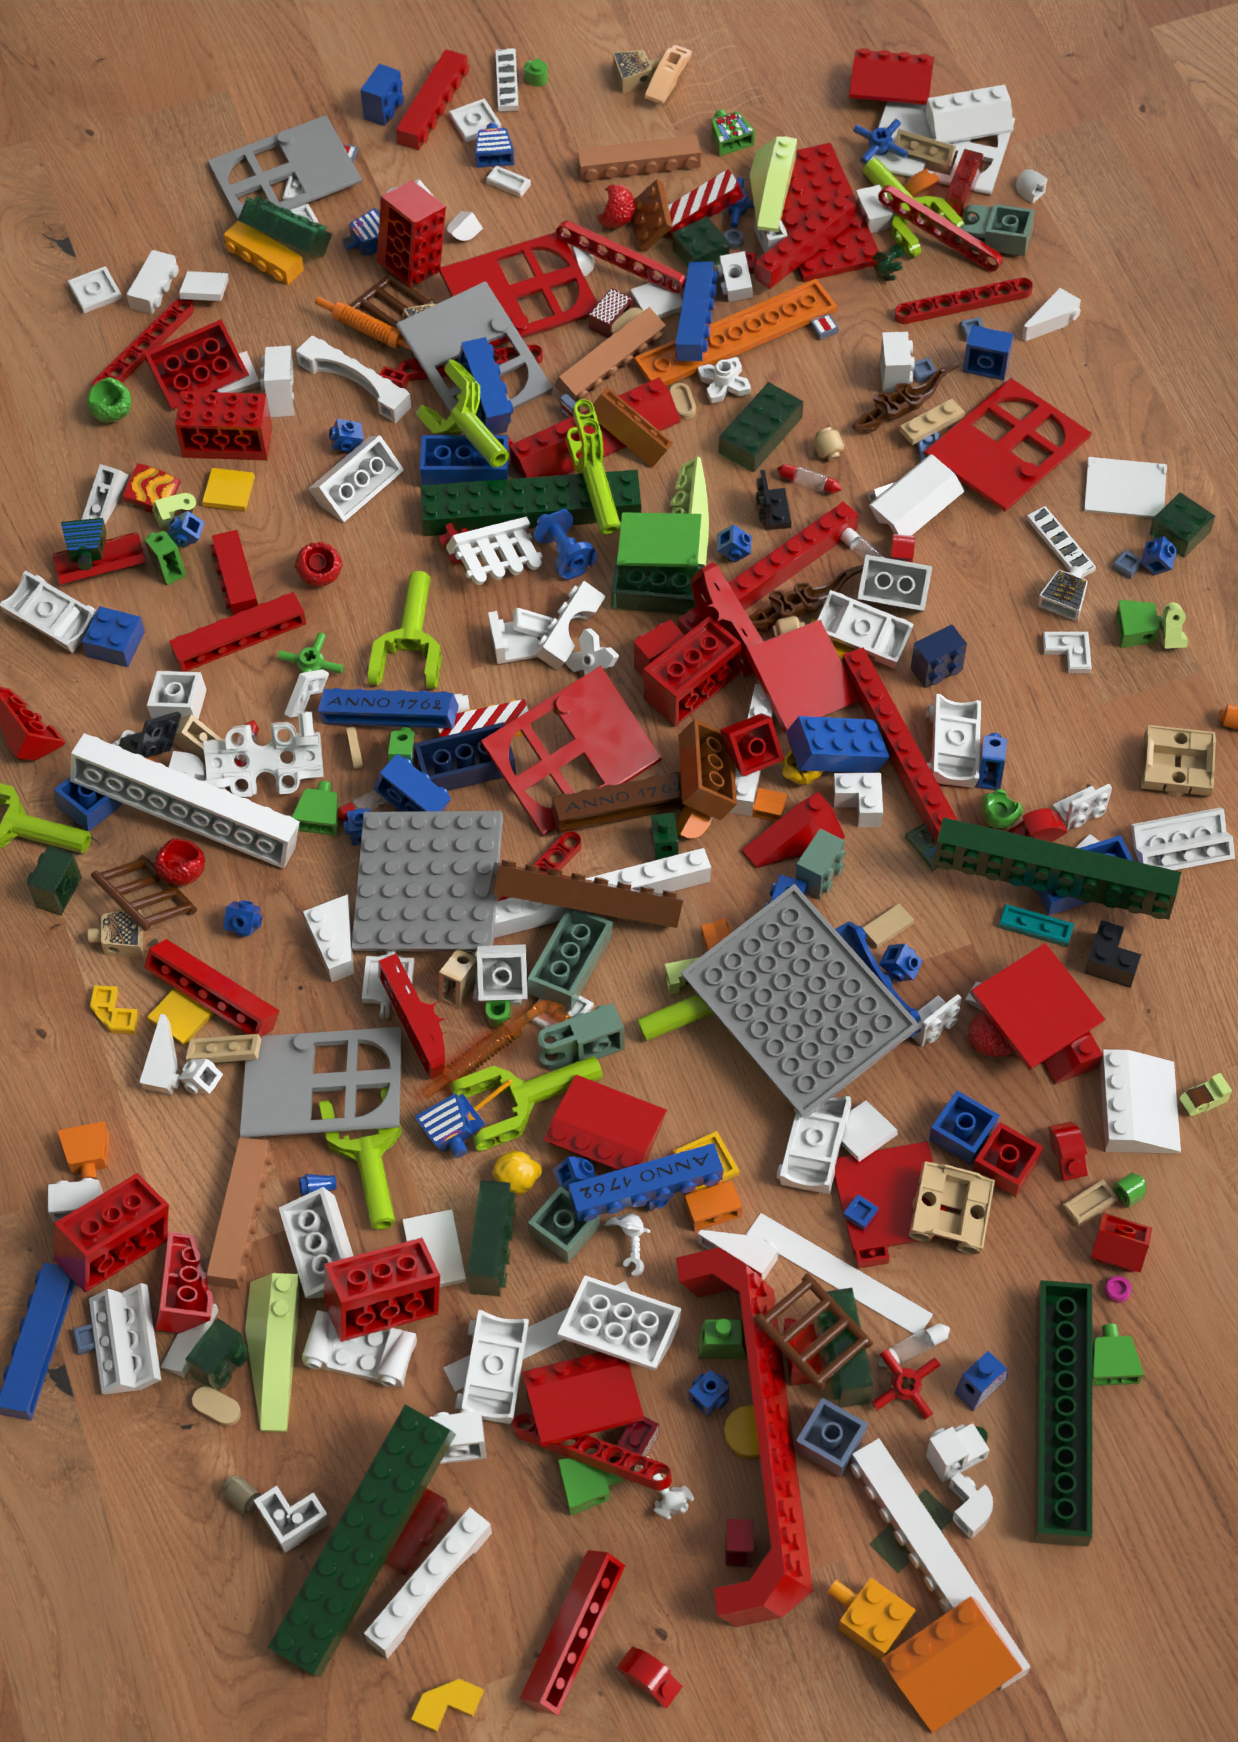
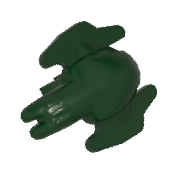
M900 244L890 247L888 254L877 251L876 255L872 256V260H876L874 264L875 272L886 281L896 280L897 277L892 273L903 269V266H900L901 262H892L895 258L904 255Z

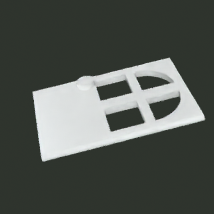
M887 102L879 128L887 129L895 119L901 122V125L891 135L893 144L898 129L934 139L925 116L927 105ZM1011 132L995 135L998 142L997 148L972 143L971 139L948 143L957 146L955 151L957 157L951 175L933 171L928 172L930 174L935 173L940 180L937 184L991 195ZM890 151L885 155L875 154L871 158H878L892 174L911 177L924 170L927 159L910 154L904 159ZM966 157L992 162L986 171L970 178L959 177Z

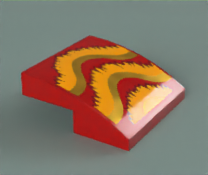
M137 463L122 496L123 501L142 505L146 512L154 513L152 510L154 501L175 495L181 483L180 479L154 467Z

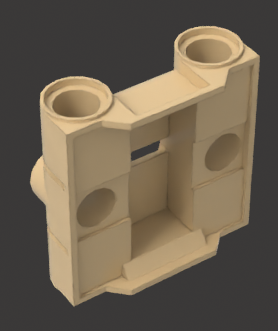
M1148 725L1143 742V750H1147L1145 768L1142 771L1141 788L1162 791L1164 787V791L1173 797H1180L1184 793L1188 794L1189 789L1190 794L1212 796L1215 770V732ZM1175 758H1181L1180 767H1175Z
M925 1161L921 1166L917 1193L912 1202L913 1214L909 1237L917 1241L926 1242L930 1241L935 1235L957 1241V1249L962 1253L979 1254L984 1246L995 1180L981 1176L976 1172ZM922 1197L927 1198L931 1206L925 1205L922 1202ZM940 1206L958 1209L961 1211L960 1215L942 1211ZM970 1210L975 1211L979 1215V1219L973 1218Z

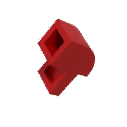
M893 534L891 559L913 563L915 536Z
M1049 808L1037 809L1022 816V822L1008 830L1010 833L1049 842L1057 840L1068 832L1060 813Z
M1072 1121L1048 1126L1051 1148L1058 1156L1061 1179L1067 1181L1088 1176L1085 1160L1087 1151L1078 1126Z
M633 1646L616 1667L633 1686L644 1689L661 1707L666 1709L683 1687L670 1674L671 1670L648 1652Z

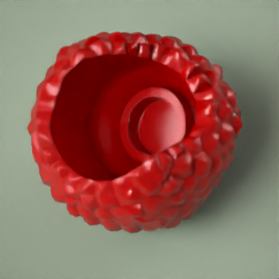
M619 184L609 185L605 188L608 191V203L604 212L597 215V219L605 228L615 229L628 224L635 212L633 195L627 187Z
M320 541L318 543H310L301 548L294 566L299 577L306 584L322 587L331 584L337 579L343 564L337 550L330 544Z
M176 838L167 841L160 848L155 858L156 861H154V868L159 878L163 879L167 884L187 886L202 875L206 859L202 849L194 843H191L189 840L186 841V839Z
M981 1011L975 1015L970 1022L967 1035L971 1046L977 1052L991 1057H1005L1011 1053L1013 1049L985 1012Z

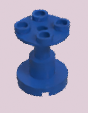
M561 509L550 515L544 514L537 519L538 525L534 531V538L538 543L542 544L556 542V552L559 556L554 565L560 577L562 576L567 580L577 578L587 572L585 568L588 565L592 567L595 564L597 552L594 547L588 542L577 543L574 538L566 535L573 524V516L567 509Z

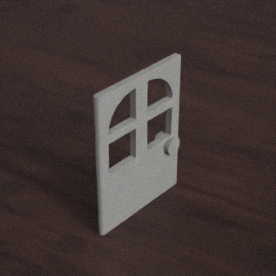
M327 115L208 160L237 220L240 219L248 225H253L362 182L357 169ZM280 146L288 163L263 172L254 155ZM243 159H247L255 176L229 185V175L233 167ZM290 176H296L304 193L279 203L270 185L288 179ZM262 189L271 206L254 208L243 204L237 198Z
M486 281L396 324L450 413L458 403L455 398L462 391L458 386L448 389L436 368L446 364L450 359L454 360L459 357L461 342L486 337L488 343L507 336L519 355L499 365L500 376L523 365L527 369L528 380L524 389L512 399L506 394L507 400L512 402L513 410L553 391L551 383Z
M402 1027L261 1037L258 1059L245 1060L240 1137L399 1128ZM348 1044L347 1072L314 1074L315 1047ZM359 1044H369L383 1051L390 1061V1069L358 1071ZM389 1087L385 1100L378 1108L364 1116L356 1117L357 1089ZM346 1090L344 1118L311 1120L313 1092Z

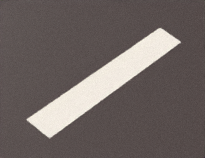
M760 1213L746 1234L771 1241L779 1250L778 1254L918 1337L933 1316L932 1313Z
M625 1281L616 1285L630 1291ZM569 1308L528 1327L523 1359L565 1340L557 1337V1333ZM470 1355L443 1368L455 1392L465 1387Z

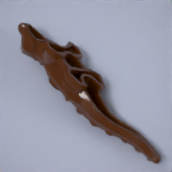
M953 362L940 368L923 385L912 387L909 383L896 384L895 392L876 393L873 396L875 409L870 413H864L852 424V429L855 432L865 430L867 433L876 431L883 422L898 419L919 409L934 394L943 377L958 368L959 363Z
M864 565L847 569L825 586L812 588L810 583L798 582L795 584L793 591L784 593L782 590L771 591L769 594L770 606L764 610H757L749 618L757 630L763 631L769 629L780 618L790 616L801 617L809 612H815L825 604L830 590L838 593L848 579L863 572Z

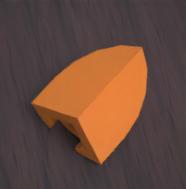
M926 168L911 176L905 184V189L914 198L933 188L940 179L935 173L930 174Z
M686 806L676 823L677 835L683 838H697L704 834L714 817Z

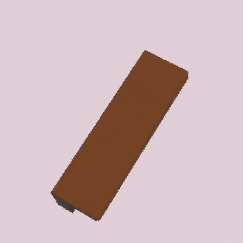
M608 387L593 403L598 423L650 467H654L673 444L671 440Z

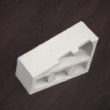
M291 346L265 347V356H261L262 378H260L261 391H265L267 395L270 416H295L293 406L294 393H292L294 379Z
M348 894L303 911L306 926L331 982L354 974L351 912Z

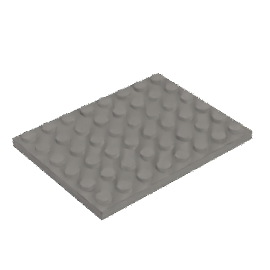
M795 884L681 972L682 977L803 1119H806L920 1028L917 1021Z

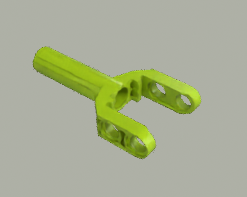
M878 158L867 162L863 173L875 186L880 185L881 189H883L886 185H891L913 198ZM885 192L887 194L888 199L892 200V195L888 192ZM933 196L913 198L958 227L964 225L961 217L943 198ZM902 203V207L909 211V206L906 203ZM895 213L891 237L913 259L921 254L918 238L906 226L909 221Z
M450 359L445 365V372L462 391L457 396L459 399L458 403L451 411L447 420L442 418L437 411H433L424 405H420L416 414L433 434L459 435L462 432L492 467L503 466L509 458L508 451L476 416L480 402V385L460 363Z
M581 399L575 403L573 409V416L577 427H573L568 431L566 443L574 470L578 474L583 473L600 533L605 535L617 532L621 525L603 467L602 433L593 404L589 400ZM584 406L588 408L589 413L586 415L580 414L578 408ZM585 426H592L595 432L587 434L583 428ZM578 433L581 441L572 440L570 435ZM582 452L580 459H578L576 454Z
M414 571L409 574L400 629L385 633L373 641L368 669L369 685L379 686L382 682L387 652L396 654V650L422 651V656H427L424 672L426 675L427 689H437L442 655L440 645L431 635L422 631L431 581L430 575L423 571Z
M0 783V804L7 806V812L0 824V849L4 848L18 836L81 854L86 853L91 842V833L89 831L26 815L14 787Z
M697 994L639 1018L638 1025L644 1039L649 1041L714 1013Z
M591 1056L527 1081L518 1079L510 1071L491 1066L455 1080L451 1083L450 1089L452 1094L456 1093L458 1096L464 1094L468 1098L498 1087L509 1079L512 1080V1083L502 1093H510L515 1105L512 1108L514 1117L483 1128L473 1137L472 1141L476 1150L483 1151L521 1137L529 1122V1115L534 1105L567 1092L576 1074L592 1081L602 1079L603 1074L597 1058Z
M389 1087L382 1088V1102L388 1094ZM329 1099L319 1101L322 1119H336ZM401 1126L399 1128L378 1129L379 1134L350 1140L349 1135L340 1139L339 1132H325L329 1150L343 1158L353 1159L358 1163L372 1229L383 1230L393 1226L396 1220L382 1155L395 1144L402 1134Z

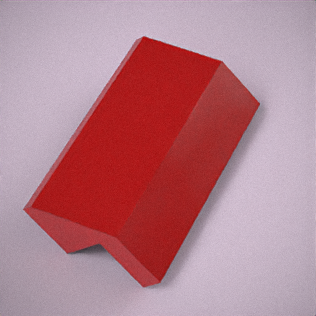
M138 532L106 539L103 558L92 561V568L89 570H82L78 567V562H71L67 550L52 553L60 584L146 562Z

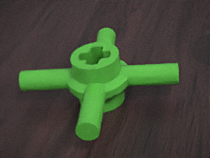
M318 633L313 646L303 649L300 655L281 650L278 652V659L297 663L302 673L321 669L340 674L344 671V665L324 661V657L320 653L326 638L324 633Z

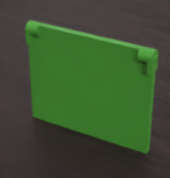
M622 512L617 566L698 567L702 514Z

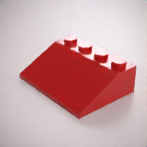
M867 48L855 49L849 98L927 105V100L930 98L934 57L928 54L911 55L908 52L891 53L887 50L878 52Z
M222 319L144 353L145 361L172 410L178 408L180 391L214 392L249 376Z
M576 1074L553 1116L544 1141L614 1170L624 1169L647 1162L667 1109Z
M597 1352L522 1372L527 1398L542 1447L644 1420L628 1361Z

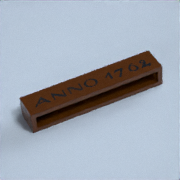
M673 772L660 777L652 776L644 780L627 781L624 784L606 785L598 789H585L578 793L560 794L557 797H552L551 811L558 833L683 809L686 805L682 804L681 772Z

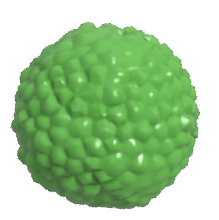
M108 377L91 387L86 403L90 414L100 422L112 423L126 417L130 412L132 399L127 387L119 380Z

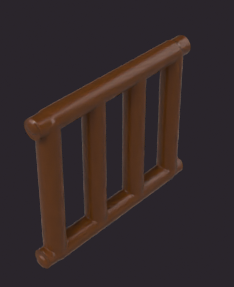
M390 273L349 306L355 309H359L362 306L385 324L398 329L396 326L397 321L369 302L371 298L377 295L403 314L404 309L408 307L383 290L390 283L421 305L436 304V302L432 298L428 300ZM377 340V343L380 347H383L385 345V343H382L381 341Z
M141 855L136 861L101 873L97 870L92 872L91 877L144 931L149 930L151 925L187 912L191 915L197 912V908L175 885L167 884V882L159 878L154 868L155 865L145 855ZM145 868L151 874L118 887H114L108 881ZM156 883H160L166 889L130 903L122 896ZM173 897L181 904L145 918L137 911Z
M806 1273L801 1279L802 1283L767 1313L757 1315L754 1321L803 1375L821 1391L826 1385L825 1382L864 1347L866 1349L871 1347L873 1342L809 1273ZM808 1290H811L820 1302L781 1335L771 1322ZM829 1309L838 1321L799 1354L789 1342L824 1311ZM846 1328L857 1340L817 1374L807 1362Z

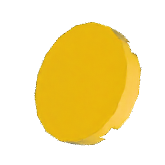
M753 1405L741 1406L734 1410L726 1419L724 1427L725 1442L728 1447L738 1456L749 1459L760 1457Z

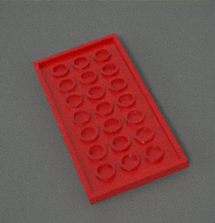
M831 142L796 150V159L781 221L787 235H789L841 194L855 204L854 222L797 267L803 282L872 267L876 263V260H872V256L876 255V252L879 251Z

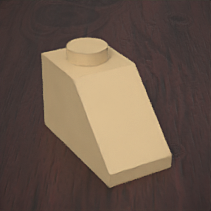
M191 714L180 718L179 727L173 742L182 750L205 758L203 742L206 740H219L221 738Z

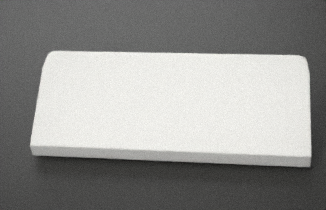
M212 1303L210 1321L177 1334L160 1367L161 1369L182 1378L185 1377L219 1311L216 1304Z

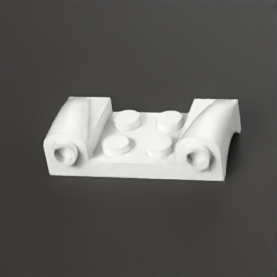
M26 570L16 591L8 599L0 602V607L5 614L19 622H25L52 638L56 644L71 653L82 643L97 612L90 605L85 606L48 584L42 577L34 576Z
M830 590L818 620L821 619L832 643L836 641L856 650L864 647L868 655L875 657L874 661L894 669L914 625L905 619L898 618Z
M936 694L932 704H928L926 710V718H929L930 723H933L932 758L930 762L926 763L937 783L974 788L979 780L981 701L959 703L950 701L941 694Z
M832 1097L806 1119H803L794 1108V1113L796 1114L783 1164H779L777 1179H780L781 1185L830 1194L840 1144L851 1109V1097Z
M317 1310L302 1360L304 1365L312 1369L332 1371L381 1383L387 1387L403 1388L410 1357L417 1344L416 1333L391 1328L390 1331L382 1330L340 1342L329 1314Z
M478 1310L475 1320L470 1319L468 1335L472 1336V1346L463 1394H457L455 1409H460L459 1413L465 1409H474L475 1411H481L482 1420L511 1424L514 1416L529 1319L499 1318L481 1310Z

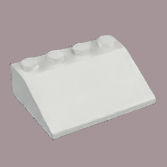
M1103 1049V1057L1100 1063L1105 1152L1180 1153L1174 1062L1130 1050Z
M585 1275L557 1333V1337L656 1371L679 1327L681 1308Z

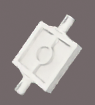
M386 951V955L378 957L366 956L362 1003L381 1005L379 1017L383 1019L384 1013L386 1019L390 1017V1005L392 1003L378 977L379 960L395 954L396 951ZM399 957L413 984L414 958Z

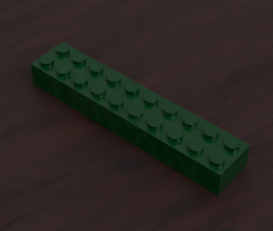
M638 470L605 472L619 521L621 522L622 512L641 513ZM583 474L420 485L424 536L443 535L448 532L446 525L452 523L455 531L461 533V530L464 528L467 531H472L527 517L530 522L527 529L536 528L538 525L537 519L544 514L550 515L564 508L573 516L572 525L597 524Z
M945 817L942 820L934 858V865L945 870L953 869L967 875L983 876L992 881L1000 880L1009 882L1014 886L1022 885L1040 892L1048 891L1056 893L1061 897L1070 896L1087 903L1095 902L1103 904L1108 908H1120L1134 914L1142 913L1156 919L1168 920L1170 919L1181 877V872Z
M1040 1280L1037 1290L1034 1543L1088 1547L1092 1539V1284Z
M404 1405L267 1648L309 1673L321 1677L455 1438L456 1433L408 1405Z

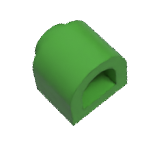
M536 58L534 61H527L524 66V80L536 87L545 85L548 82L547 64L539 58Z
M486 1000V1017L490 1026L499 1029L506 1027L510 1023L511 1000Z
M1130 1173L1117 1181L1112 1190L1126 1207L1130 1208L1145 1197L1147 1185L1141 1175Z

